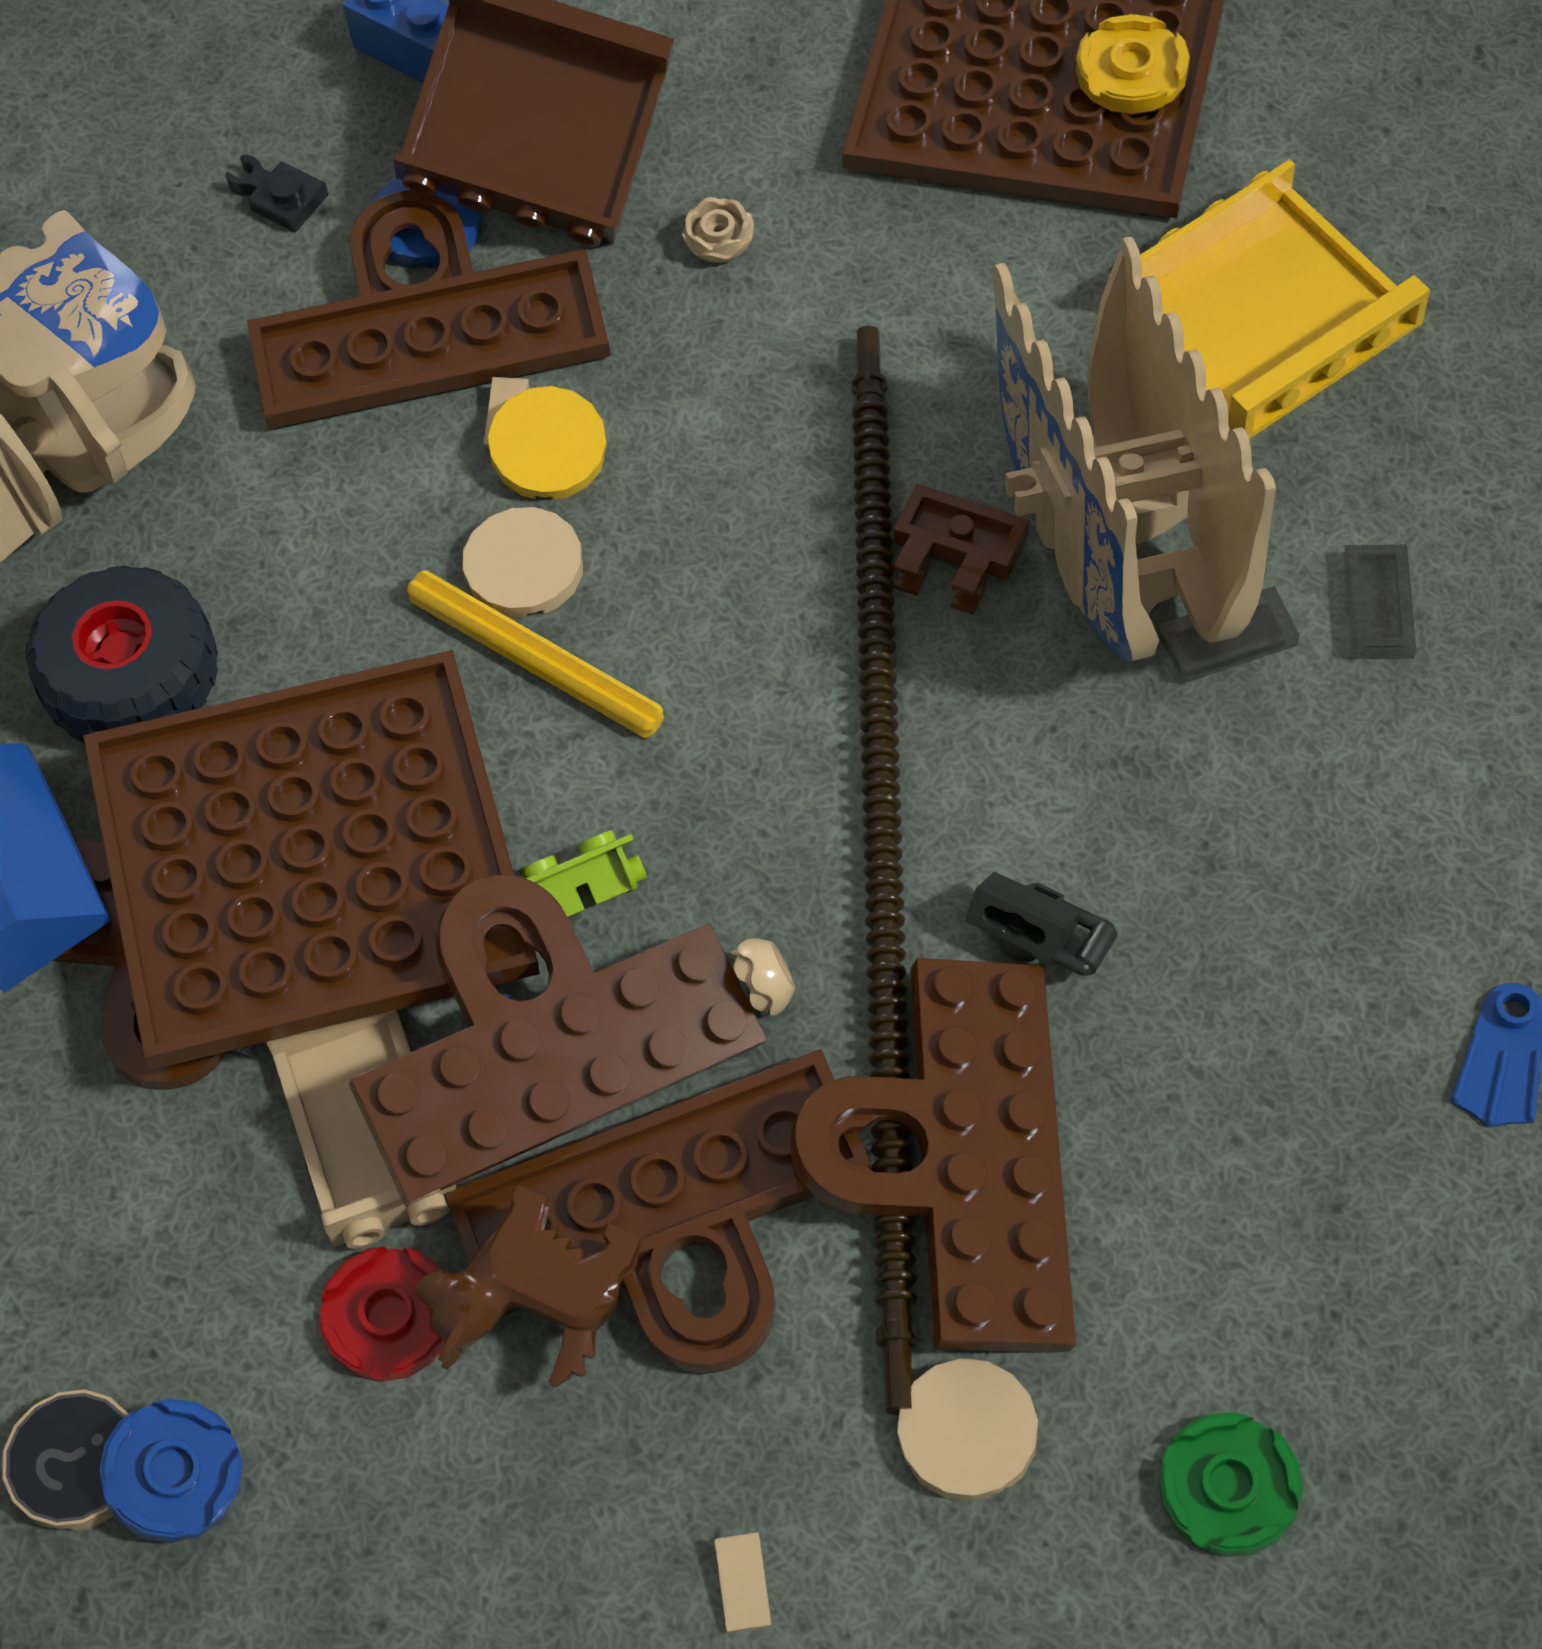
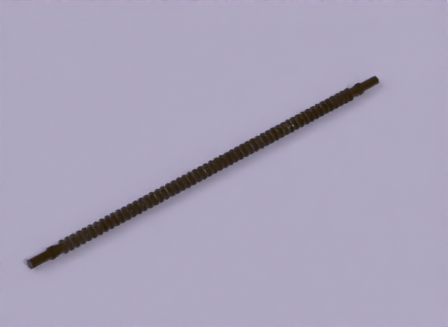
M866 325L860 327L856 333L857 374L851 382L852 393L857 396L858 402L852 409V416L855 419L852 429L856 434L853 437V444L856 448L853 453V458L856 461L853 471L857 476L854 480V487L858 491L854 497V501L858 506L855 509V517L858 520L855 524V531L859 535L855 542L859 549L856 553V561L859 564L856 575L860 579L856 589L860 594L857 599V605L861 609L857 616V620L861 624L858 629V636L862 640L858 645V651L863 655L859 659L858 664L863 671L859 675V682L864 686L859 693V697L864 702L860 706V713L864 717L860 723V728L865 733L861 737L860 742L865 749L861 754V760L866 765L861 773V776L866 781L862 786V793L867 797L863 801L862 808L868 813L863 818V825L868 829L863 835V841L869 846L864 850L863 857L869 862L864 868V874L870 879L866 882L864 890L870 895L865 901V908L871 912L865 920V924L871 929L866 934L865 940L872 946L867 951L866 958L870 963H873L867 968L866 974L869 979L873 980L867 987V993L875 998L868 1003L867 1009L871 1014L875 1015L868 1021V1028L876 1033L869 1038L868 1045L876 1050L869 1056V1063L877 1068L870 1073L869 1077L910 1079L909 1072L902 1068L909 1063L910 1057L906 1052L902 1051L908 1046L909 1038L901 1033L908 1028L909 1022L905 1017L901 1016L907 1011L908 1004L904 999L900 998L907 993V986L904 982L900 981L906 976L907 969L904 965L900 964L906 958L905 950L900 947L905 942L906 935L903 931L899 930L905 924L904 916L899 913L904 908L905 902L898 896L904 890V884L898 879L902 876L904 869L898 863L902 859L903 851L897 846L902 841V834L897 830L901 826L902 818L897 814L901 809V801L896 797L900 793L901 786L896 781L900 776V769L895 765L899 761L900 754L895 749L899 744V737L894 733L898 729L899 722L894 717L898 713V706L894 702L898 691L893 686L897 682V675L893 671L897 660L892 655L896 651V644L892 640L896 629L892 625L895 620V613L891 608L894 606L895 599L891 594L894 590V583L890 578L893 576L894 569L890 564L893 560V553L889 548L892 546L893 539L889 535L892 531V524L888 520L892 514V510L888 505L891 502V494L888 491L891 481L887 476L890 473V465L887 462L890 457V452L887 448L889 436L886 433L889 429V423L886 420L889 410L882 403L883 393L887 391V377L881 374L880 332L878 328ZM890 1120L878 1121L877 1124L872 1126L870 1132L874 1138L879 1140L871 1147L872 1154L879 1158V1160L872 1164V1171L902 1173L913 1170V1164L905 1159V1157L912 1153L913 1147L909 1142L904 1141V1139L911 1135L912 1131L899 1122ZM879 1215L874 1219L873 1226L876 1230L881 1231V1234L874 1238L873 1244L877 1249L882 1250V1253L875 1256L874 1264L881 1268L882 1272L875 1276L874 1282L877 1286L883 1288V1291L875 1296V1302L883 1307V1315L881 1316V1325L876 1329V1344L884 1347L885 1412L899 1415L900 1409H912L911 1347L919 1343L918 1328L912 1323V1315L910 1314V1306L917 1302L918 1297L913 1291L909 1290V1287L916 1283L917 1277L914 1273L908 1271V1268H911L916 1263V1257L908 1252V1249L915 1245L916 1240L911 1234L907 1233L908 1230L914 1227L915 1220L911 1216Z

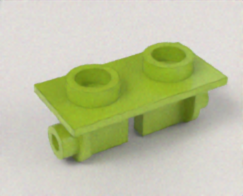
M613 830L578 844L581 855L558 865L554 855L519 870L522 878L537 883L551 893L563 908L567 918L585 910L576 890L577 887L587 884L595 904L598 905L626 892L638 889L637 882L647 878L639 856L635 855L627 859L623 851L624 848L630 846L633 842L632 834L617 840Z

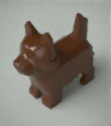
M518 1185L511 1200V1211L496 1231L475 1253L468 1266L460 1273H448L440 1269L433 1270L414 1289L415 1296L427 1306L431 1313L429 1319L431 1330L444 1342L438 1360L442 1361L441 1367L448 1370L469 1347L492 1330L506 1311L515 1308L563 1329L562 1345L548 1381L552 1387L556 1388L571 1379L572 1375L579 1377L586 1375L585 1358L593 1359L595 1356L596 1332L608 1320L616 1308L620 1284L631 1275L641 1251V1236L609 1223L603 1235L605 1249L584 1258V1250L570 1247V1238H557L555 1230H544L549 1213V1208L546 1207L547 1196Z

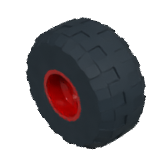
M108 567L105 570L82 575L68 586L62 587L49 599V602L42 611L37 614L31 626L28 643H26L25 658L29 667L28 674L41 704L57 726H61L67 731L69 736L82 743H85L83 735L202 708L207 702L212 686L215 685L218 673V652L214 635L199 602L192 597L188 588L176 578L173 579L162 574L161 571L147 567Z

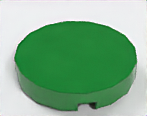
M1237 1412L1207 1414L1185 1425L1166 1449L1158 1476L1161 1506L1175 1531L1196 1548L1223 1557L1254 1555L1277 1543L1294 1522L1303 1492L1299 1461L1286 1439L1270 1427L1268 1429L1262 1423L1252 1421L1253 1417Z

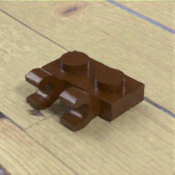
M916 484L894 527V544L904 546L894 566V570L900 572L894 584V589L917 596L927 576L931 559L934 556L961 565L951 585V589L957 591L951 602V608L974 615L983 596L989 575L1004 580L1008 579L1028 537L1029 520Z

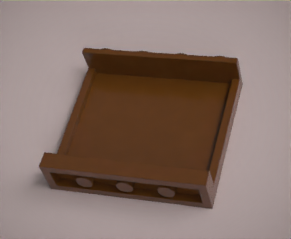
M449 0L446 15L401 153L396 152L394 156L396 178L403 180L402 184L406 188L423 195H435L436 191L458 197L457 201L461 205L474 211L486 213L490 212L491 208L513 214L512 218L514 221L532 229L542 230L548 225L567 231V236L570 239L583 245L596 247L600 245V242L614 244L672 59L674 38L554 0Z

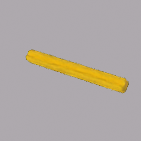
M420 571L414 580L409 582L407 593L411 603L639 736L650 738L661 726L664 715L660 704L433 573Z

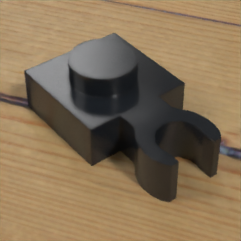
M245 154L241 155L240 160L243 169L251 174L246 177H236L229 172L225 173L232 192L242 196L250 195L248 202L251 211L295 233L329 195L325 182L282 161L270 172L262 167L257 158Z

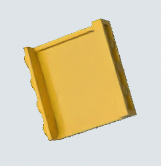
M1290 159L1270 172L1263 171L1249 182L1247 187L1226 200L1220 199L1215 201L1200 217L1181 229L1174 228L1168 231L1156 245L1140 254L1142 278L1154 275L1159 283L1162 294L1163 314L1175 312L1179 316L1183 329L1185 352L1197 349L1201 354L1205 367L1207 390L1220 388L1223 391L1228 407L1229 429L1242 427L1249 439L1423 324L1430 289L1415 275L1396 286L1293 190L1292 183L1295 164Z

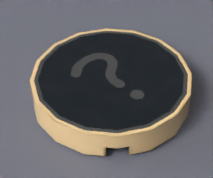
M88 1390L58 1392L34 1404L14 1425L3 1450L2 1478L12 1502L37 1525L50 1529L86 1530L114 1517L104 1503L99 1471L106 1441L120 1420L129 1415V1413L109 1396Z

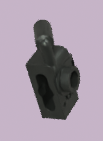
M995 871L976 887L965 918V922L1001 938L1000 949L1009 957L1026 962L1036 959L1041 962L1050 961L1080 976L1094 975L1117 938V931L1112 922L1065 901L1064 894L1038 882L1025 886ZM1078 924L1089 929L1090 932L1076 955L1063 950V948L1072 939Z

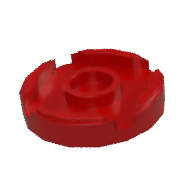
M385 1246L369 1248L344 1261L326 1282L321 1297L323 1303L319 1317L320 1334L335 1361L355 1376L379 1382L408 1378L431 1365L441 1353L444 1342L431 1330L429 1322L431 1313L414 1293L418 1283L431 1271L440 1269V1267L420 1251L402 1247L403 1250L396 1248L386 1250Z

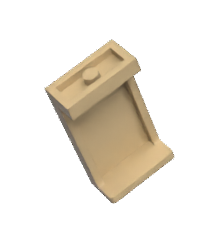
M397 1010L266 1042L275 1061L322 1211V1223L334 1248L344 1244L351 1249L364 1248L380 1241L385 1236V1229L407 1221L417 1226L427 1225L444 1218L449 1213V1203L445 1193L457 1189L456 1184L405 1207L348 1085L351 1078L411 1053Z

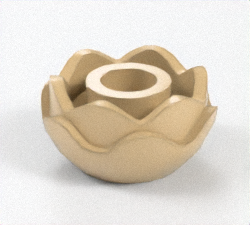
M714 197L705 198L687 213L685 227L682 232L684 242L695 256L706 262L724 263L734 260L751 243L754 230L753 218L750 213L745 212L743 206L736 200Z
M748 938L740 941L739 946L730 951L729 954L732 958H736L734 964L735 974L741 981L746 983L750 990L751 1005L759 1010L761 1016L769 1013L772 1016L779 1014L789 1004L796 989L782 955L772 941L759 938Z

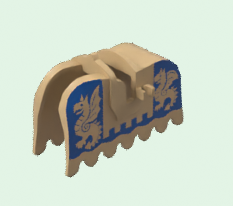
M66 210L56 212L43 224L42 231L46 241L42 246L36 249L12 246L0 253V562L7 558L35 532L42 536L63 520L58 501L43 475L46 470H49L66 486L77 492L94 491L106 483L114 485L126 476L130 469L156 451L177 429L189 410L196 388L194 375L182 352L162 345L166 334V327L152 291L139 276L93 239Z
M1133 237L1120 239V250L1101 298L1091 343L1087 373L1089 411L1094 438L1087 418L1085 416L1074 418L1073 399L1067 380L1064 377L1054 379L1052 357L1048 344L1044 339L1036 341L1030 311L1026 303H1020L1017 298L1006 264L993 265L999 394L1004 429L1015 471L1005 473L1006 494L1008 498L1015 496V512L1017 516L1035 513L1036 531L1044 547L1055 549L1058 569L1072 603L1079 606L1096 635L1121 659L1129 662L1154 656L1159 638L1148 614L1157 603L1180 595L1186 612L1202 639L1211 643L1238 637L1250 623L1263 587L1269 533L1276 494L1275 482L1266 468L1253 471L1251 446L1246 431L1242 427L1229 429L1228 407L1223 391L1220 388L1207 390L1205 367L1201 354L1197 349L1185 352L1183 329L1179 316L1175 312L1163 314L1162 294L1155 276L1142 278L1140 253ZM1188 517V527L1194 547L1137 559V544L1144 543L1168 531Z

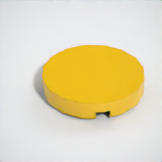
M1135 14L1111 17L1099 23L1097 31L1091 33L1089 37L1087 33L1080 41L1076 56V75L1079 86L1092 102L1110 111L1129 114L1155 111L1172 102L1185 87L1190 58L1185 40L1177 31L1175 36L1172 32L1166 30V23L1154 17Z
M554 386L529 388L509 398L494 415L488 433L491 464L497 475L507 487L519 495L531 499H536V496L543 498L551 497L552 500L563 499L585 489L601 472L605 459L607 445L603 420L592 403L574 391Z

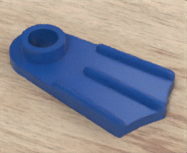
M1507 983L1497 986L1487 995L1450 1099L1451 1103L1469 1112L1488 1128L1507 1124H1532L1535 1121L1542 1057V1000L1535 991L1521 984ZM1508 1001L1520 1002L1526 1008L1527 1014L1522 1017L1510 1016L1504 1010L1503 1004Z

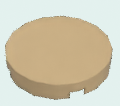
M536 507L510 508L490 516L472 532L463 550V573L474 598L511 619L528 618V613H536L542 610L543 614L559 608L575 593L583 576L582 547L573 527L556 513Z
M960 1358L935 1365L913 1382L911 1386L912 1409H900L897 1435L905 1462L924 1487L946 1499L976 1502L991 1498L992 1494L1000 1493L1007 1487L1009 1489L1023 1477L1035 1455L1038 1419L1030 1394L1013 1374L989 1361Z

